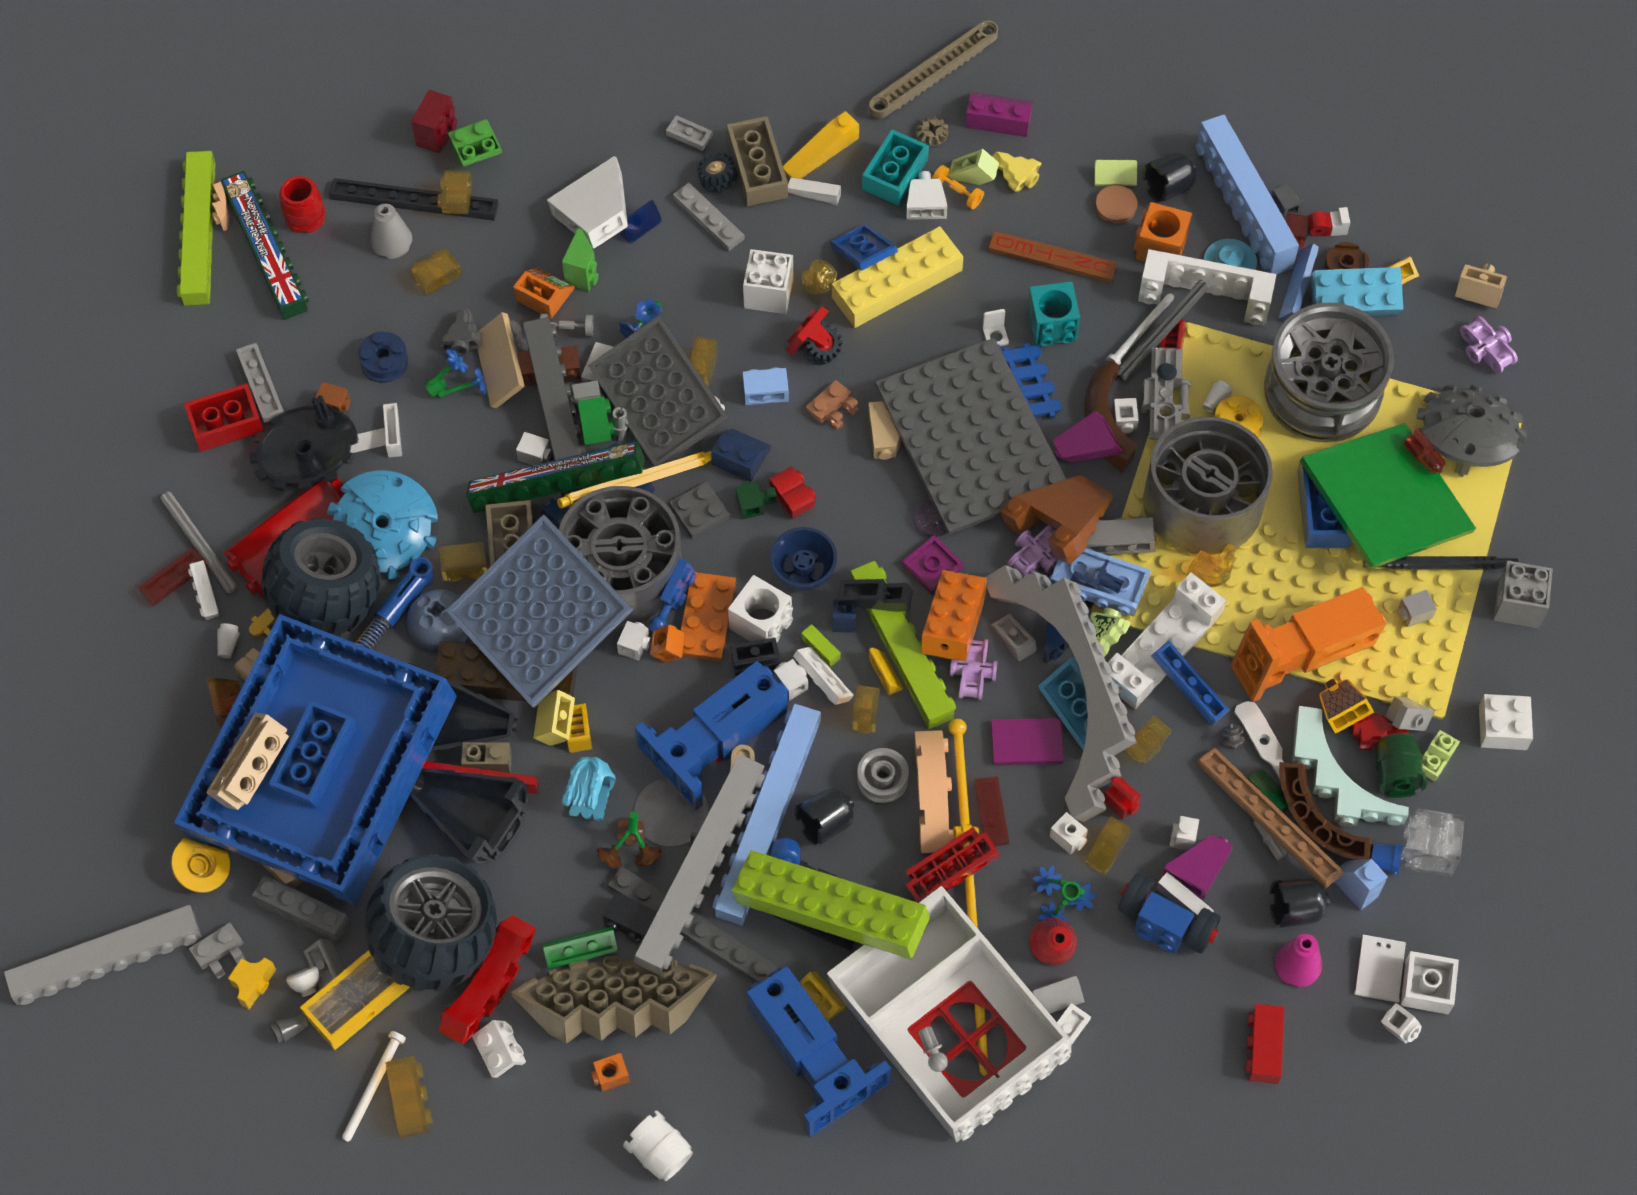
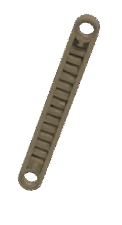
M990 20L981 22L878 93L869 102V113L871 116L880 119L888 116L896 109L900 110L903 104L907 105L908 101H913L916 95L920 96L922 91L926 92L928 87L931 88L941 78L944 79L947 74L950 75L952 70L956 71L958 66L962 67L965 61L969 62L971 57L975 58L977 53L980 54L985 47L997 39L998 25ZM991 29L993 33L987 35L983 33V30ZM882 104L885 108L883 110H876L874 106Z

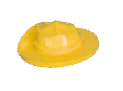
M183 838L172 854L171 867L177 881L190 891L198 893L213 891L220 887L228 877L230 871L229 853L223 849Z

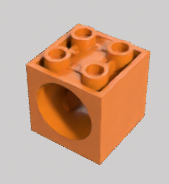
M1150 202L1148 210L1144 209L1142 223L1137 229L1133 248L1134 251H1137L1135 260L1146 262L1148 249L1182 255L1192 213ZM1154 234H1163V235H1166V236H1168V237H1166V238L1158 237V236H1156V235H1154Z

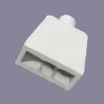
M928 171L920 172L918 174L919 179H913L910 182L906 219H947V202L941 180L931 179V173Z

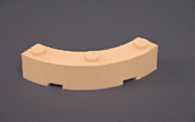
M915 731L918 800L920 810H924V816H919L921 853H934L954 840L953 830H949L947 791H952L951 777H947L945 752H948V738H943V731Z

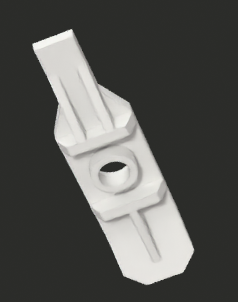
M1246 701L1237 705L1234 711L1235 715L1242 723L1261 759L1271 765L1280 779L1279 762H1283L1282 747L1264 715L1254 702ZM1264 738L1268 741V744L1263 745L1259 740Z

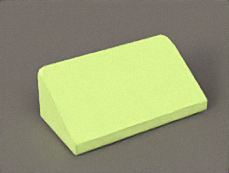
M1096 160L1094 165L1095 186H1137V160Z

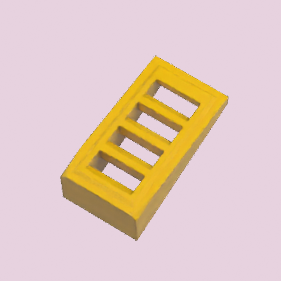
M586 703L574 705L573 715L582 714V716L572 717L571 724L576 725H571L570 736L567 741L570 753L592 749Z

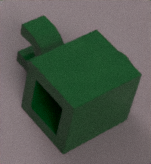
M757 481L752 483L744 482L739 486H735L736 499L742 520L764 515V504L777 502L775 487L760 491Z

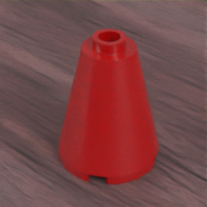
M1056 917L1046 918L1034 926L1029 938L1030 949L1035 958L1042 963L1051 966L1060 965L1067 962L1074 955L1077 948V936L1073 927L1067 921ZM1056 935L1059 937L1060 943H1057V942H1056V940H1055V936H1056Z

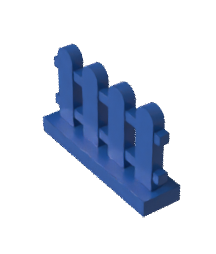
M1029 343L1023 344V348L1011 350L1008 347H1003L1001 352L1034 417L1049 416V419L1055 418L1056 414L1060 412L1062 404L1058 400H1050L1049 398L1054 393L1055 385L1052 382H1043L1042 380L1048 373V367L1045 364H1036L1035 360L1040 358L1041 349L1038 346H1030ZM1027 361L1029 363V366L1018 368L1015 366L1016 363ZM1034 379L1036 381V384H1030L1023 386L1021 383L1022 381ZM1041 397L1043 400V402L1029 404L1028 402L1029 399Z

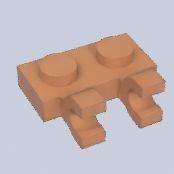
M835 380L806 406V412L821 424L827 420L838 430L843 425V421L840 420L843 418V415L837 410L842 406L853 416L858 412L856 407L858 401L852 397L850 390Z

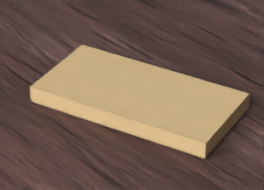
M503 312L478 331L481 334V344L477 349L490 406L493 408H498L525 387L508 314Z

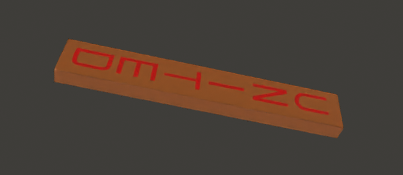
M994 231L988 250L991 253L1111 284L1118 263Z

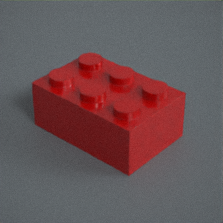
M248 383L184 403L200 452L256 435L259 431L264 432Z

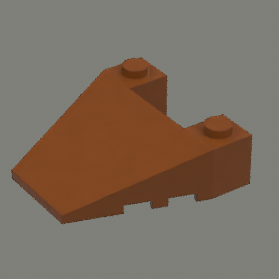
M1079 475L1015 495L1000 510L1005 526L1018 535L1029 530L1039 519L1055 528L1056 531L1047 539L1054 557L1070 566L1085 551L1087 540L1091 534H1094L1096 530L1095 525L1099 518L1103 517L1113 498V494Z

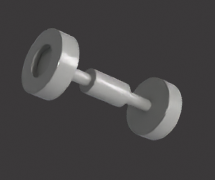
M541 313L540 319L549 317L548 314ZM586 315L585 323L559 320V323H555V327L572 330L575 327L585 328V335L593 337L594 317L593 315Z

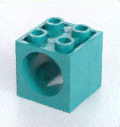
M1073 282L1030 287L1027 312L1034 346H1049L1057 343L1068 344L1077 341L1080 314ZM1054 313L1061 315L1062 317L1050 318L1045 314Z

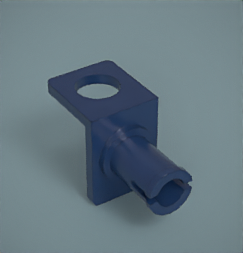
M1107 559L1103 563L1095 581L1077 571L1070 578L1073 582L1093 589L1102 585L1116 592V594L1119 593L1124 583V580H1120L1106 572V567L1109 563Z

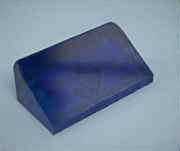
M650 200L627 217L628 227L620 231V233L628 243H634L662 222L654 201Z

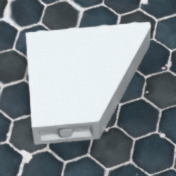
M615 156L547 199L552 216L573 233H576L577 229L581 228L593 249L628 227L622 172Z

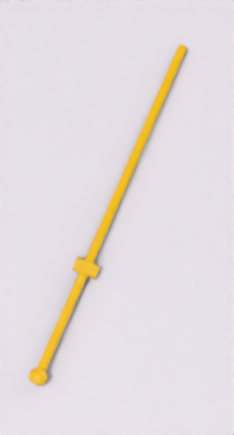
M953 719L948 727L949 732L954 735L960 826L953 827L954 839L972 828L969 822L963 734L966 732L967 726L962 719ZM974 827L975 830H976V831L978 832V834H979V829H978V827ZM969 842L962 847L965 848L966 846H968ZM973 874L965 879L967 916L978 928ZM974 1005L977 1029L985 1023L984 1008ZM985 1034L977 1040V1046L988 1058ZM979 1063V1072L985 1076L987 1071Z

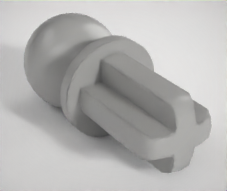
M931 1026L923 1028L918 1032L925 1048L923 1053L930 1054L928 1059L930 1069L935 1072H941L948 1064L947 1057L938 1050V1048L942 1047V1044H938Z

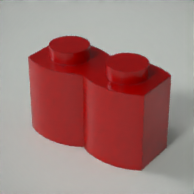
M791 466L769 478V487H775L776 498L781 502L788 515L794 519L815 507L816 494L811 487H807L803 483L804 477L799 470L795 471Z

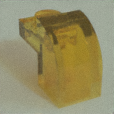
M1229 543L1217 559L1201 550L1190 564L1187 576L1192 572L1209 587L1223 585L1230 578L1231 567L1237 559L1235 557L1237 547Z

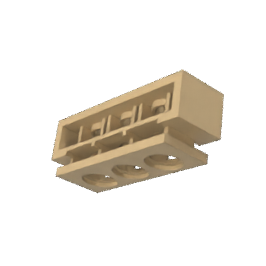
M255 713L206 793L226 808L239 810L244 804L247 805L288 739L287 729L269 715Z

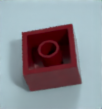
M432 90L427 91L411 121L416 146L440 153L442 147L447 145L448 133L454 130L457 125L455 106H453L451 96Z

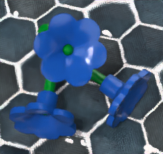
M653 299L638 302L635 318L641 321L633 325L621 321L619 323L620 333L625 338H628L639 330L642 325L645 326L659 316L662 311V304Z

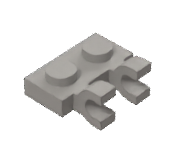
M231 923L226 924L189 948L202 970L209 966L217 979L226 975L218 962L222 957L230 953L237 964L241 959L246 960L239 949L244 943Z

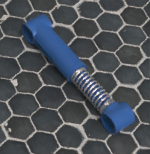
M418 557L411 562L410 570L375 612V618L368 625L366 631H363L361 637L358 638L359 640H356V644L372 650L371 647L377 644L376 641L382 638L381 635H384L386 629L393 628L424 587L433 583L435 575L432 564L427 558ZM422 570H425V571H426V572L423 573V574H418L419 571H422Z

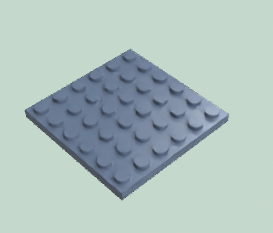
M545 515L533 524L446 610L451 618L532 707H535L633 611L628 603Z

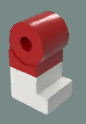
M1347 207L1339 208L1335 212L1324 213L1317 211L1307 217L1309 231L1313 236L1347 235L1350 218Z

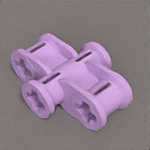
M1477 316L1470 324L1460 327L1462 338L1469 344L1465 351L1471 362L1477 364L1483 358L1490 368L1499 374L1506 366L1515 364L1518 361L1515 351L1508 345L1512 340L1511 334L1504 326H1499L1494 331L1483 317Z
M1048 525L1035 538L1031 536L1029 530L1023 532L1015 542V545L1022 549L1011 557L1007 566L1017 569L1022 578L1034 571L1036 572L1041 566L1045 569V573H1052L1058 559L1053 556L1047 539L1056 529Z
M989 639L984 641L973 640L966 662L954 659L951 661L950 676L962 675L959 698L961 699L963 697H973L982 701L983 679L996 680L998 661L993 663L985 662Z

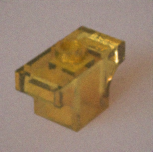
M1154 715L1134 735L1137 743L1124 751L1139 764L1142 762L1147 764L1162 749L1163 743L1171 735L1172 730Z

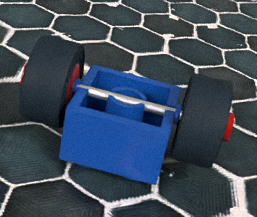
M1136 873L1131 882L1125 884L1120 894L1123 897L1118 910L1132 918H1137L1134 932L1137 933L1138 937L1145 941L1151 940L1158 944L1159 948L1163 951L1177 954L1185 939L1184 945L1202 954L1209 942L1211 944L1214 942L1219 932L1216 928L1221 916L1207 908H1203L1194 921V913L1152 892L1155 881L1141 873Z

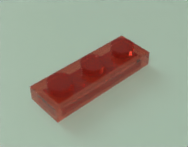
M192 547L138 587L139 591L155 606L192 578L188 571L190 569L189 564L203 560L206 567L208 565Z
M998 776L975 779L974 784L983 832H986L995 846L1008 845L1009 835Z

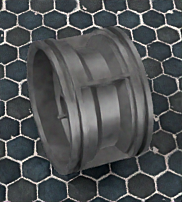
M1319 303L1307 306L1292 314L1282 324L1276 335L1264 381L1266 402L1276 420L1293 434L1317 442L1342 441L1366 429L1373 422L1380 409L1384 390L1393 370L1394 353L1387 333L1369 314L1346 304ZM1298 350L1300 356L1291 358L1295 351ZM1368 374L1367 385L1360 378L1361 376ZM1298 387L1302 389H1307L1306 394L1302 392ZM1332 397H1333L1336 401H1339V402H1329V401H1330V400L1332 399Z

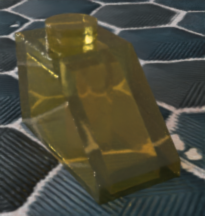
M1111 816L1099 834L1085 864L1106 875L1128 841L1131 827Z

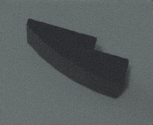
M884 579L840 580L837 600L840 603L868 609L910 612L913 590L908 583H886Z

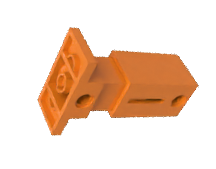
M1360 587L1294 613L1289 623L1273 629L1269 624L1262 626L1259 619H1256L1249 623L1230 666L1251 702H1256L1261 699L1265 689L1280 684L1285 674L1302 668L1304 673H1307L1374 646L1386 625L1385 618L1374 605L1372 596L1366 592L1364 587Z

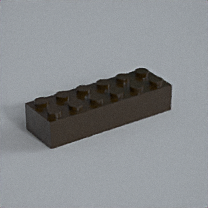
M439 641L434 673L449 681L456 682L476 695L480 693L489 699L527 702L476 644ZM578 665L551 692L560 690L573 697Z

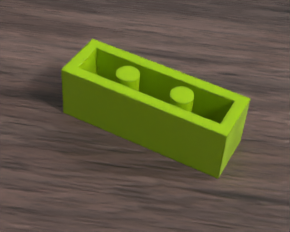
M812 624L801 633V639L809 647H812L829 667L841 659V652Z

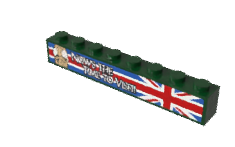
M241 171L220 179L228 201L283 319L286 320L307 312L306 302H309L305 290H300L299 288L301 282L297 273L293 274L291 271L294 269L289 257L285 258L284 253H286L282 241L278 242L276 239L278 237L277 230L274 225L270 226L268 222L271 221L267 209L263 210L261 207L264 204L260 194H255L254 192L256 186L252 177L248 178L245 171Z
M634 441L471 480L468 484L466 497L473 513L485 511L486 505L532 500L642 474L645 458L639 442Z

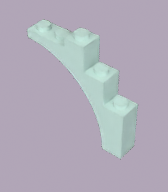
M1299 706L1295 720L1291 763H1303L1307 765V770L1310 768L1314 769L1312 794L1318 795L1321 798L1335 797L1333 823L1339 824L1342 827L1357 826L1361 818L1367 822L1382 821L1393 826L1404 825L1408 817L1409 807L1384 801L1353 782L1337 764L1328 747L1323 731L1322 709Z

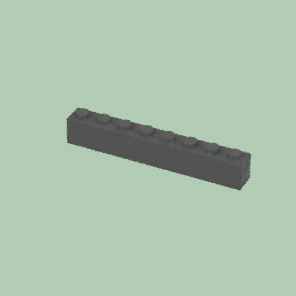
M549 317L523 322L554 459L559 460L584 454V445L579 444L577 438L581 436L579 424H574L573 417L576 416L574 403L569 404L568 397L571 396L569 383L564 384L563 377L567 376L564 363L560 364L558 358L562 356L560 344H555L554 337L557 336L555 323L550 324Z

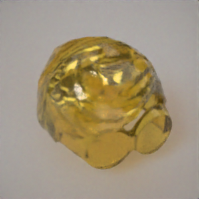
M814 260L811 263V269L805 270L802 273V286L806 291L814 295L826 293L832 289V283L836 281L837 271L828 261Z

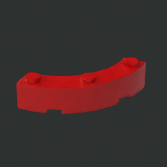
M514 915L505 921L502 920L498 924L495 940L481 968L474 972L472 982L462 995L449 1008L447 1007L443 1010L440 1016L441 1024L439 1031L463 1045L479 1030L480 1024L478 1023L484 1016L490 1017L519 972L521 966L517 965L522 954L528 953L536 931L534 926Z

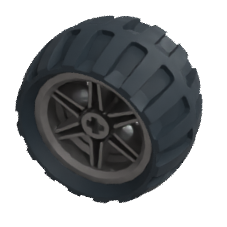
M428 854L422 857L413 856L406 859L401 865H395L374 888L365 913L366 942L376 965L383 973L386 972L392 977L395 983L413 987V990L423 991L424 989L441 991L450 985L456 986L465 981L485 961L496 934V905L488 884L478 876V872L470 865L466 866L459 862V859L451 856L449 858L438 856V854Z

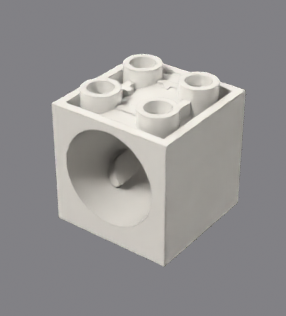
M750 249L743 283L745 309L787 314L793 283V255Z
M753 575L728 608L729 629L750 642L765 641L773 637L778 642L784 628L787 629L793 621L792 597ZM758 609H767L775 613L774 616L765 620H758L749 616L750 613Z

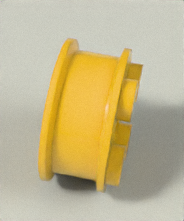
M1230 396L1219 403L1215 412V417L1234 421L1259 437L1264 415L1261 407L1254 400L1245 396Z

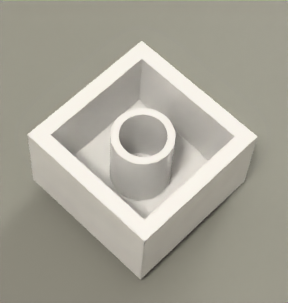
M1484 694L1479 704L1481 748L1528 749L1533 740L1531 697Z
M1410 951L1405 961L1400 1006L1449 1015L1455 1002L1459 960Z

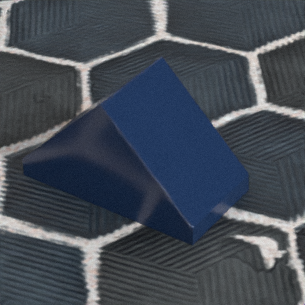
M834 599L833 632L856 633V606L840 603L837 599Z

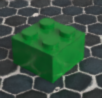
M603 394L577 398L585 445L611 441V435H615L612 420L608 421L607 413H611L608 398L604 399Z

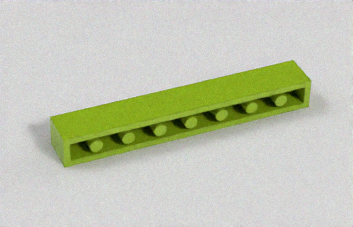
M212 151L186 152V161H183L185 178H182V188L185 191V195L181 196V205L184 208V213L180 214L183 231L179 232L182 248L179 249L181 266L178 267V278L181 279V282L177 285V295L182 298L184 306L210 304L213 239L212 213L214 212L212 194H214L213 184H215L216 165Z
M876 561L851 570L850 580L884 579L886 582L887 577L882 567L879 568ZM865 608L928 729L953 720L954 710H956L955 702L952 697L948 698L946 695L945 684L942 678H937L933 661L931 659L928 660L926 655L922 654V641L917 640L914 625L912 622L908 623L905 618L906 611H885Z

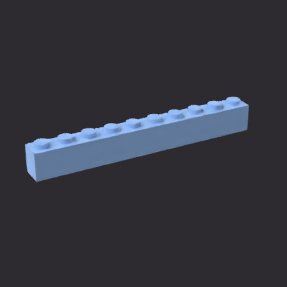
M794 704L792 711L788 710L784 720L786 724L785 730H780L776 743L779 744L776 751H772L769 758L771 766L769 771L765 770L763 773L766 776L762 783V789L755 794L756 796L753 800L755 807L753 812L749 811L747 814L745 833L741 832L738 837L737 853L733 852L729 861L731 869L729 874L725 873L722 878V892L720 895L717 894L714 899L712 908L715 909L716 918L743 926L750 907L738 904L731 890L750 850L770 856L771 846L776 840L820 725V711Z

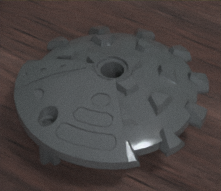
M1454 384L1446 385L1443 388L1444 392L1440 394L1428 393L1423 400L1428 403L1427 407L1418 408L1417 419L1423 420L1425 426L1419 429L1421 436L1433 450L1458 463L1455 473H1459L1460 477L1468 475L1471 466H1496L1512 460L1519 453V449L1515 447L1517 441L1524 443L1526 439V431L1519 428V423L1523 422L1520 412H1512L1506 405V398L1501 395L1494 397L1484 393L1480 386L1471 385L1469 389H1456Z

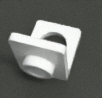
M1004 309L983 314L982 329L985 339H991L990 335L998 332L1003 337L997 342L1000 346L1009 344L1004 327Z

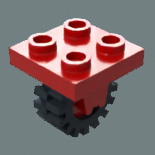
M823 306L818 311L813 310L787 340L790 345L785 351L792 356L802 345L801 350H805L803 355L805 357L809 355L810 358L808 360L810 362L814 359L815 364L822 362V365L827 362L830 363L841 351L842 347L840 346L843 344V340H839L842 336L841 333L836 334L838 331L836 327L832 330L831 324L825 326V322H821L829 311Z

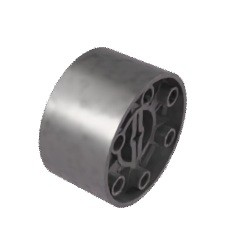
M1195 417L1170 427L1155 444L1143 494L1144 511L1147 518L1153 517L1155 532L1169 544L1195 554H1219L1241 546L1254 534L1261 521L1273 474L1269 453L1254 433L1228 419ZM1159 480L1165 485L1173 484L1172 488L1163 489ZM1251 494H1256L1257 500L1252 504L1239 499V496L1244 498L1249 497Z
M631 486L605 487L580 498L565 514L559 531L633 609L619 625H626L627 621L632 623L642 622L657 615L664 604L660 597L679 559H682L680 532L674 514L654 494ZM651 527L658 531V533L651 536L647 529ZM591 532L587 539H582L586 534ZM650 561L668 563L658 576L650 570Z

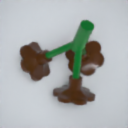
M630 812L626 820L618 822L617 828L619 831L617 832V838L619 841L616 845H612L611 848H597L598 858L611 868H620L622 866L621 858L617 854L623 842L628 846H633L635 842L639 843L641 853L635 857L636 866L651 865L653 861L661 857L660 853L662 852L660 847L653 848L648 847L646 843L644 844L643 830L645 826L643 822L638 821L637 812Z

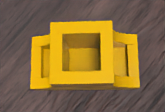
M265 957L257 963H250L241 959L228 977L231 985L239 990L237 998L245 1008L250 1009L258 996L267 990L269 980L276 971L272 961Z

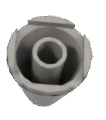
M381 204L376 207L370 234L372 250L376 255L380 257L381 255L386 256L387 259L403 256L408 252L413 241L411 231L392 205Z

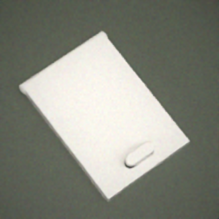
M1362 935L1354 995L1399 1003L1406 942Z

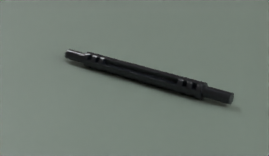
M1406 556L1375 568H1385V570H1480L1505 567L1507 561L1519 562L1518 558H1497L1496 556ZM1363 559V567L1369 568L1367 563Z

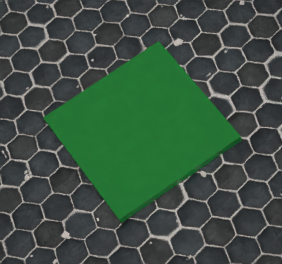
M1406 423L1303 456L1300 460L1302 466L1370 569L1471 534L1476 530V527Z

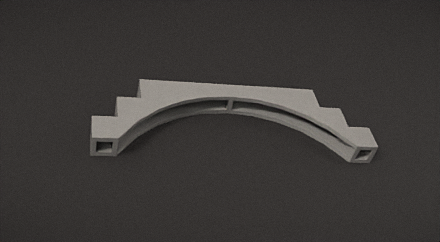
M1004 565L985 577L987 578L986 586L990 597L1001 602L1025 606L1039 613L1058 630L1069 644L1080 667L1086 689L1088 711L1086 742L1078 771L1065 796V801L1071 816L1076 820L1085 822L1107 810L1104 804L1105 797L1099 789L1109 784L1116 776L1118 778L1121 777L1120 764L1114 755L1137 743L1134 737L1135 730L1127 719V709L1119 698V688L1113 682L1111 667L1104 659V649L1096 638V628L1088 617L1089 610L1082 601L1079 585L1066 578L1051 584L1046 575L1035 571L1022 578L1017 569Z

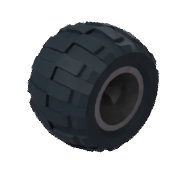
M312 518L308 521H298L291 524L290 528L283 530L273 541L264 559L261 584L264 600H266V605L269 607L271 615L275 620L281 614L339 637L342 633L346 631L351 632L358 627L366 615L369 614L377 599L381 575L375 549L371 542L365 540L363 533L341 521Z

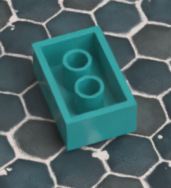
M891 129L862 175V190L900 206L909 191L911 180L917 179L918 174L928 161L929 145Z

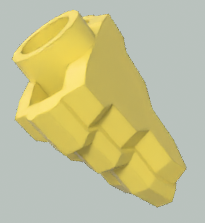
M997 151L992 155L999 163L998 169L1003 171V178L1009 182L1008 186L1015 192H1019L1025 186L1032 188L1039 178L1037 171L1041 166V162L1033 158L1013 157L1008 153Z

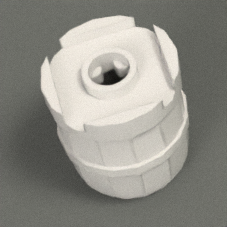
M656 1110L654 1112L655 1117L653 1118L651 1115L646 1117L630 1134L633 1138L630 1144L625 1141L623 1147L629 1153H633L645 1169H648L660 1180L664 1179L667 1181L686 1164L693 1152L690 1150L691 1146L680 1135L681 1133L664 1120L665 1117Z

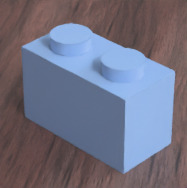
M786 368L752 369L743 372L745 405L789 402Z

